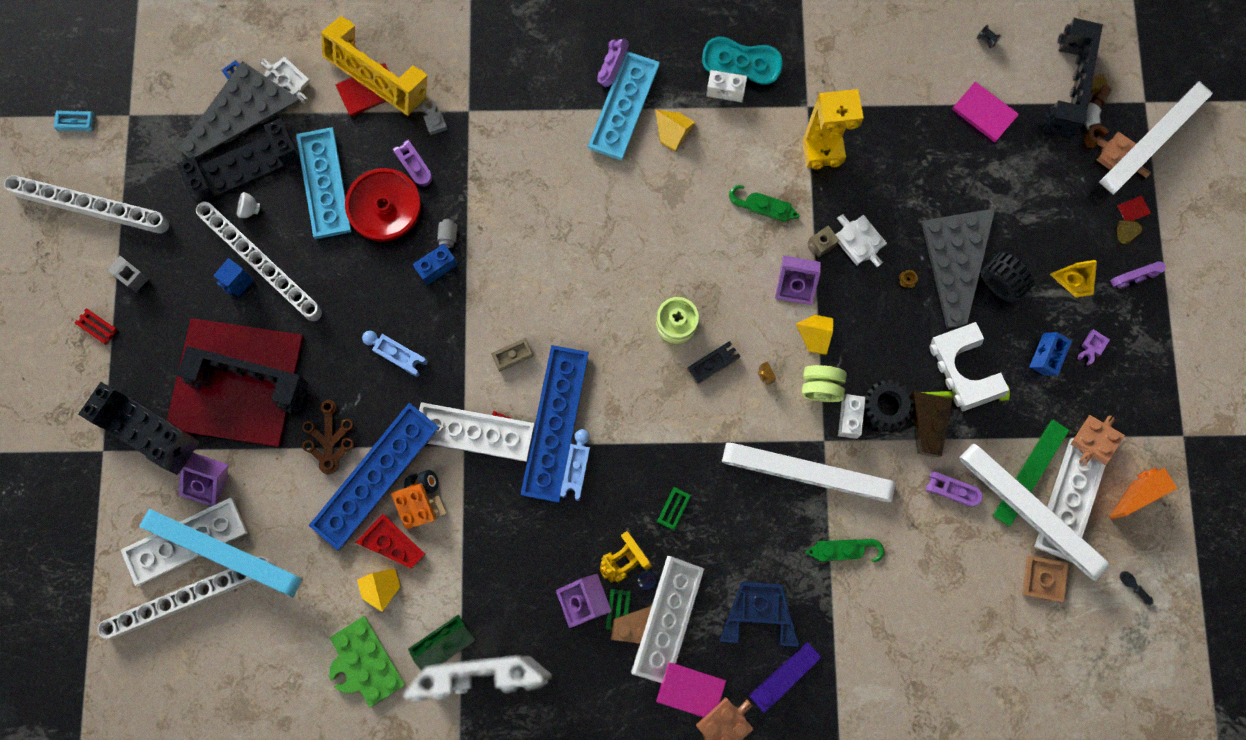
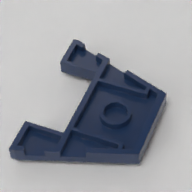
M741 582L720 636V642L738 643L739 622L780 624V646L799 647L782 584Z

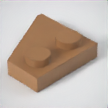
M652 606L613 619L611 640L641 643Z

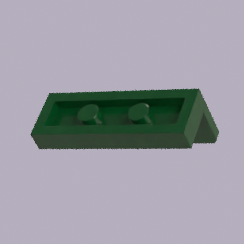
M458 614L408 648L414 663L423 671L426 667L441 665L473 643L475 639Z

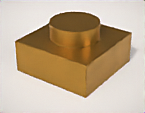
M767 361L760 365L758 375L762 382L765 381L767 385L774 383L776 377Z

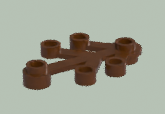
M326 400L321 404V412L324 414V435L310 421H306L302 425L304 432L311 434L325 447V455H323L310 440L305 441L302 445L304 451L311 453L319 461V469L326 475L334 474L339 467L338 461L347 451L354 448V442L350 438H345L341 442L342 447L333 454V447L347 432L353 430L354 423L350 419L343 420L340 429L333 435V415L337 413L338 407L332 400ZM330 404L331 409L325 410V406ZM350 422L351 426L345 428V423ZM311 424V430L307 431L306 426ZM350 441V447L346 448L345 443ZM311 443L312 448L307 450L306 445ZM331 461V467L326 468L325 464Z

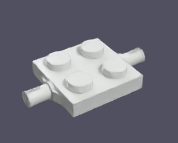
M283 57L273 65L266 59L260 61V65L266 69L265 77L297 97L302 104L308 101V98L301 92L311 82L289 60Z
M844 214L840 215L837 220L844 228L835 234L839 239L838 244L856 266L870 259L876 267H879L883 262L876 254L887 244L886 241L864 215L851 222L847 220Z

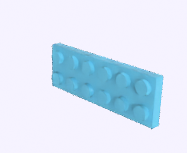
M628 51L626 52L588 144L589 150L621 161L623 160L660 62Z
M333 127L296 134L314 239L352 232L351 224L345 211L346 195Z

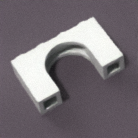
M976 322L933 337L930 344V351L933 356L937 357L938 368L941 373L944 372L947 378L945 379L946 385L949 390L952 389L955 395L953 397L957 407L961 408L962 412L1002 398L1009 391L1001 373L982 380H969L960 375L955 367L954 360L958 354L981 346L984 340Z

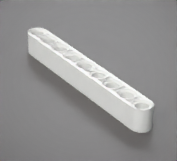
M1198 82L1099 183L1110 193L1115 194L1213 93L1202 83Z
M15 175L9 176L4 183L8 191L22 199L156 233H164L169 228L168 220L157 211Z
M202 202L198 204L196 208L197 215L308 320L317 321L320 319L322 310L314 300L210 203ZM211 210L208 215L204 216L207 211ZM223 222V225L217 228L218 224ZM236 234V237L233 240H230V237ZM249 246L248 251L243 252V249ZM262 258V262L256 265V261ZM271 271H275L273 276L268 277ZM284 283H289L287 288L281 289ZM302 295L299 301H294L296 296ZM315 307V311L312 314H308V310Z
M726 443L722 463L884 502H892L896 482L734 443Z
M972 444L959 457L960 461L1089 578L1097 581L1110 567V564L979 446Z
M257 557L265 562L274 565L273 561L268 558ZM227 569L102 621L98 626V634L102 638L114 639L256 580L247 576L245 579H241L240 573ZM227 577L229 582L227 586L223 587L221 582L223 578ZM205 585H208L209 592L204 595L203 588ZM186 593H189L190 600L186 603L184 596ZM167 601H170L171 608L167 611L165 604ZM150 608L152 615L150 618H147L146 612ZM131 616L133 622L131 626H128L127 620ZM112 624L113 632L109 634L108 627Z

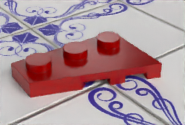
M384 514L355 542L411 569L426 555Z

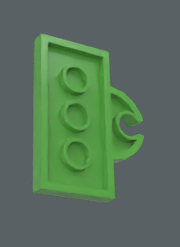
M366 616L361 617L330 637L339 656L333 660L330 666L329 678L330 680L336 679L337 674L340 672L345 673L347 677L345 683L335 686L337 690L343 693H354L360 690L368 706L372 707L406 685Z

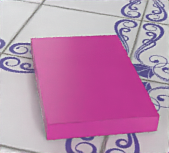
M976 81L952 108L954 112L994 142L999 139L1019 115Z
M668 662L656 702L705 717L720 703L726 680Z

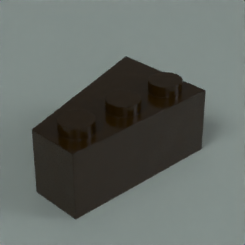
M912 391L910 399L914 400L912 417L915 426L917 453L941 457L952 399Z

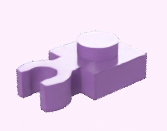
M1093 329L1081 346L1086 350L1078 355V360L1087 356L1088 362L1086 365L1092 364L1095 360L1094 355L1100 356L1110 339Z

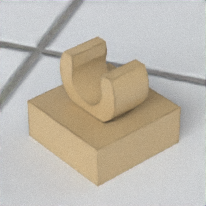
M440 496L429 500L436 519L447 515Z

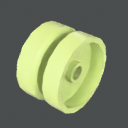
M683 297L667 299L661 304L657 312L656 327L658 334L669 343L681 344L687 342L694 336L697 330L699 320L697 308L691 301Z
M814 365L805 367L803 379L807 383L802 385L801 396L821 402L843 401L845 389L841 385L846 383L847 372L831 366Z

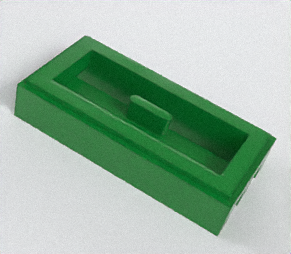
M673 487L657 523L674 531L691 495ZM676 492L679 495L665 522L662 519ZM682 496L686 497L673 525L669 523Z
M611 589L609 600L611 611L613 609L614 594H618L615 618L620 617L622 595H626L624 616L628 615L631 591ZM609 612L607 616L606 629L612 630V626H610L612 612Z

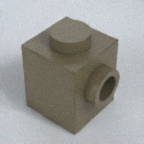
M827 226L810 237L807 244L810 252L820 258L835 248L839 239L831 228Z

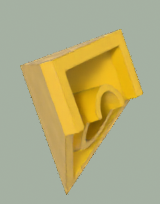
M655 110L660 143L676 151L694 126L695 121L680 112Z
M1091 260L1075 263L1050 273V275L1075 298L1094 295L1097 261Z
M813 315L796 323V327L808 352L827 355L833 334V318Z
M396 568L374 572L357 580L362 600L382 612L399 588H401Z

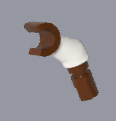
M1102 85L1100 90L1094 93L1088 104L1085 126L1090 130L1084 137V142L1088 148H1094L1097 145L1098 139L1094 134L1104 138L1109 133L1107 128L1100 125L1102 105L1112 92L1110 87Z

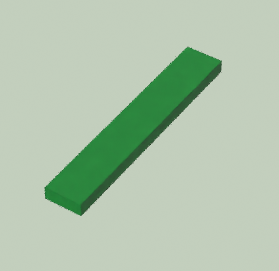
M1054 420L1049 422L1015 477L1030 493L1069 432L1067 428ZM1004 500L1000 501L992 514L994 518L1008 527L1011 526L1018 515Z

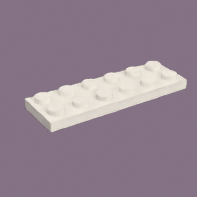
M421 402L419 411L440 427L427 444L527 462L535 426L534 423Z
M1071 438L1047 508L1082 538L1106 465L1094 459H1090L1086 466L1083 465L1084 461L1080 464L1079 460L1083 453L1071 445L1074 439ZM1040 533L1038 534L1035 548L1070 561Z
M228 498L180 521V523L226 544L248 534L233 498ZM155 534L121 549L135 586H140L201 556Z
M667 556L631 672L632 674L662 683L668 662L676 664L704 568Z

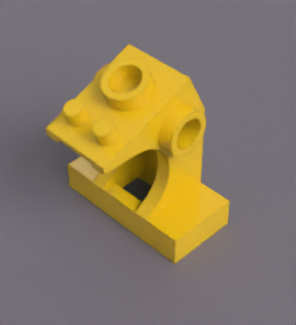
M628 531L621 535L626 545L616 554L608 553L602 558L600 572L605 579L608 578L610 583L622 581L626 578V574L639 564L646 571L653 567ZM626 555L630 563L620 569L616 562Z

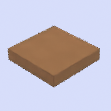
M1027 556L1022 595L1064 603L1068 563Z

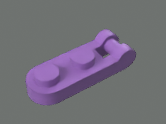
M627 39L611 40L609 42L610 50L598 73V82L602 86L607 87L614 82L629 47Z
M406 140L402 146L393 148L392 150L415 184L420 187L428 186L432 181V175L410 141Z
M1156 262L1117 276L1110 281L1113 288L1123 289L1129 286L1130 282L1135 281V283L1146 280L1147 276L1155 278L1165 271L1166 266L1163 262Z
M931 471V480L925 489L927 492L970 507L976 506L981 502L982 493L978 488ZM938 481L944 483L942 488L937 487Z

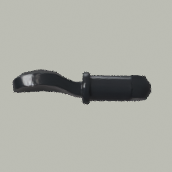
M1128 571L1120 573L1121 582L1125 586L1134 588L1133 592L1146 605L1154 603L1153 598L1144 591L1142 586H1138L1136 578Z

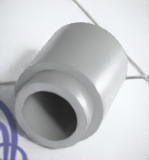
M444 219L438 225L437 241L439 246L445 244L447 248H453L456 243L457 224L453 220Z

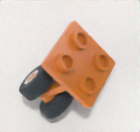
M432 470L422 471L419 475L407 476L404 481V489L391 493L405 529L436 520L427 494L437 491L439 486L438 477Z

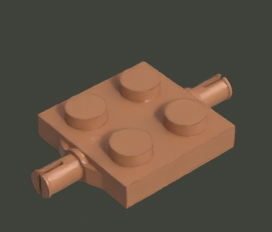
M1119 131L1108 142L1098 136L1097 144L1103 149L1097 161L1111 170L1136 143ZM1143 166L1136 171L1145 178L1151 173V171Z
M1091 415L1088 416L1071 442L1072 446L1083 453L1079 460L1080 464L1084 461L1083 465L1086 466L1090 459H1094L1107 465L1125 436L1111 427L1115 422L1114 417L1111 419L1112 416H1107L1106 420L1101 422Z
M725 697L696 726L702 732L705 740H742L753 730L744 716L753 706L746 700L737 708Z

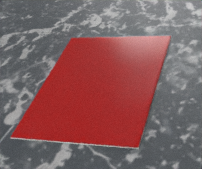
M1142 196L1117 205L1126 223L1151 214Z

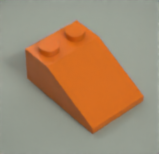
M1154 467L1137 475L1138 479L1131 482L1110 514V519L1113 520L1127 516L1178 489L1166 468L1157 470Z

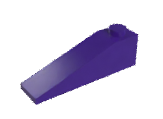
M806 642L748 695L761 712H765L821 658L820 655Z

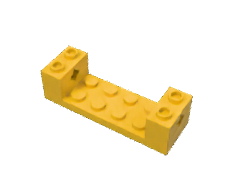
M339 16L321 32L323 58L407 116L426 99L428 75L423 70L412 65L398 78L393 72H389L380 63L373 61L364 52L355 48V25L350 20Z
M859 89L819 93L802 140L807 168L819 169L829 165L837 167L844 163L846 153L843 134L846 128L851 130L859 127L864 118Z

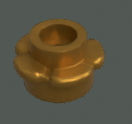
M906 270L899 276L900 284L903 287L913 288L918 281L917 274L912 270Z

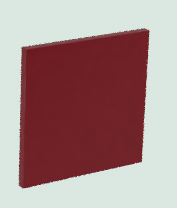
M191 318L180 364L186 347L190 346L296 374L304 336L301 334ZM214 370L209 388L201 387L200 390L189 387L188 384L182 382L183 379L177 376L167 421L189 434L280 447L287 413L281 411L271 401L275 386L270 384L269 381L263 380V382L251 379L252 377L248 375L240 377L234 375L229 370L226 373Z

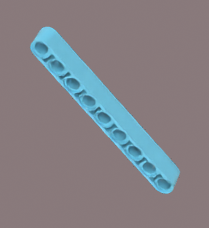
M148 509L139 525L142 529L294 598L303 581L302 578L151 509Z

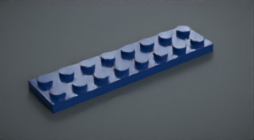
M551 345L521 496L560 502V493L589 356L587 351Z
M408 403L308 526L336 550L340 551L440 427L411 403Z

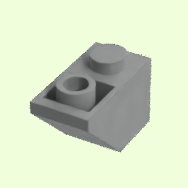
M121 256L107 269L136 293L149 279Z

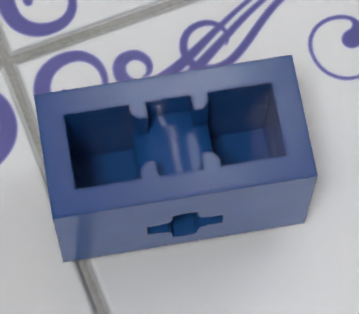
M442 244L415 262L413 266L427 286L457 266V262L446 245Z
M229 258L213 275L218 279L217 284L231 296L234 293L240 297L254 281L243 268Z
M1058 332L1043 333L1029 368L1044 376H1058L1072 340Z

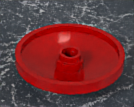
M379 168L362 174L352 183L346 195L345 211L349 222L360 235L374 241H390L405 235L415 225L421 211V199L415 184L408 176L394 169Z

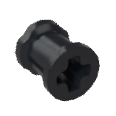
M986 25L976 38L978 40L982 39L991 49L998 42L1001 35H997Z

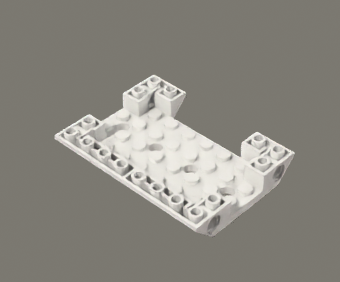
M530 656L426 667L405 692V698H411L412 702L429 700V695H432L434 699L448 698V693H453L454 690L455 694L467 693V689L472 688L471 676L495 673L496 687H502L503 691L516 690V687L525 686V689L540 687L547 684L549 679H552V674Z

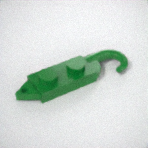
M735 185L729 191V199L734 205L748 209L751 212L784 223L787 220L800 218V215L794 210L791 203L757 192L750 194L746 201L735 197V191L744 189L743 185Z
M876 539L817 541L816 545L805 551V554L817 559L818 562L857 560L863 556L865 547H876L879 554L876 558L872 559V562H878L884 556V547Z

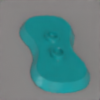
M716 37L708 41L702 55L703 66L709 73L711 70L744 75L759 84L774 82L779 77L782 69V56L775 48L768 45L743 46L725 37Z

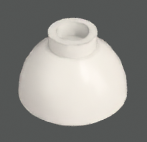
M243 192L239 198L237 216L239 218H247L253 214H258L260 203H256L250 194Z

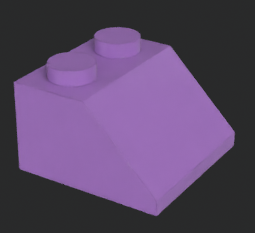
M783 255L775 299L812 305L820 276V262Z
M192 453L180 471L179 496L211 507L218 504L228 480L229 465Z
M598 574L579 579L556 590L569 628L612 612Z

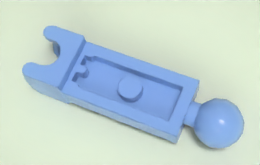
M366 331L362 336V340L366 345H375L372 349L373 352L415 377L420 376L415 369V365L418 363L427 365V360L384 334L378 339L374 331Z
M580 429L575 433L577 445L570 444L560 493L561 498H565L567 492L573 490L575 491V499L580 501L590 447L584 446L590 439L589 432L584 429Z

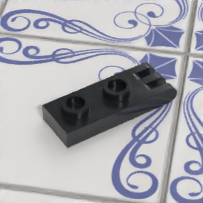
M730 341L687 367L697 385L741 357L739 354L731 356V354L736 352L734 347L727 351V348L732 345Z

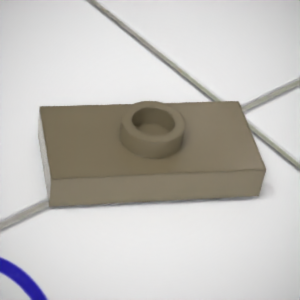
M526 338L491 353L499 372L534 356Z

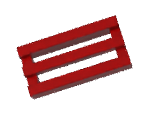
M86 308L84 310L85 313L79 316L80 319L74 323L107 345L118 329ZM89 315L98 320L100 323H102L109 329H111L112 331L108 333L107 331L102 329L100 326H98L90 319H88ZM87 322L107 337L103 339L101 336H99L91 329L83 325V323Z

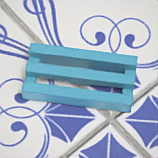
M56 111L54 128L63 131H93L92 124H94L93 118H95V114L88 111ZM60 117H88L87 119H60Z

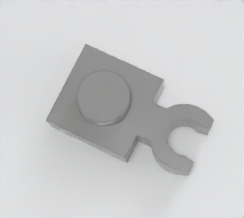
M434 100L432 101L433 107L431 109H427L426 105L422 104L423 110L427 114L423 117L430 135L447 130L441 111L436 112L437 106Z

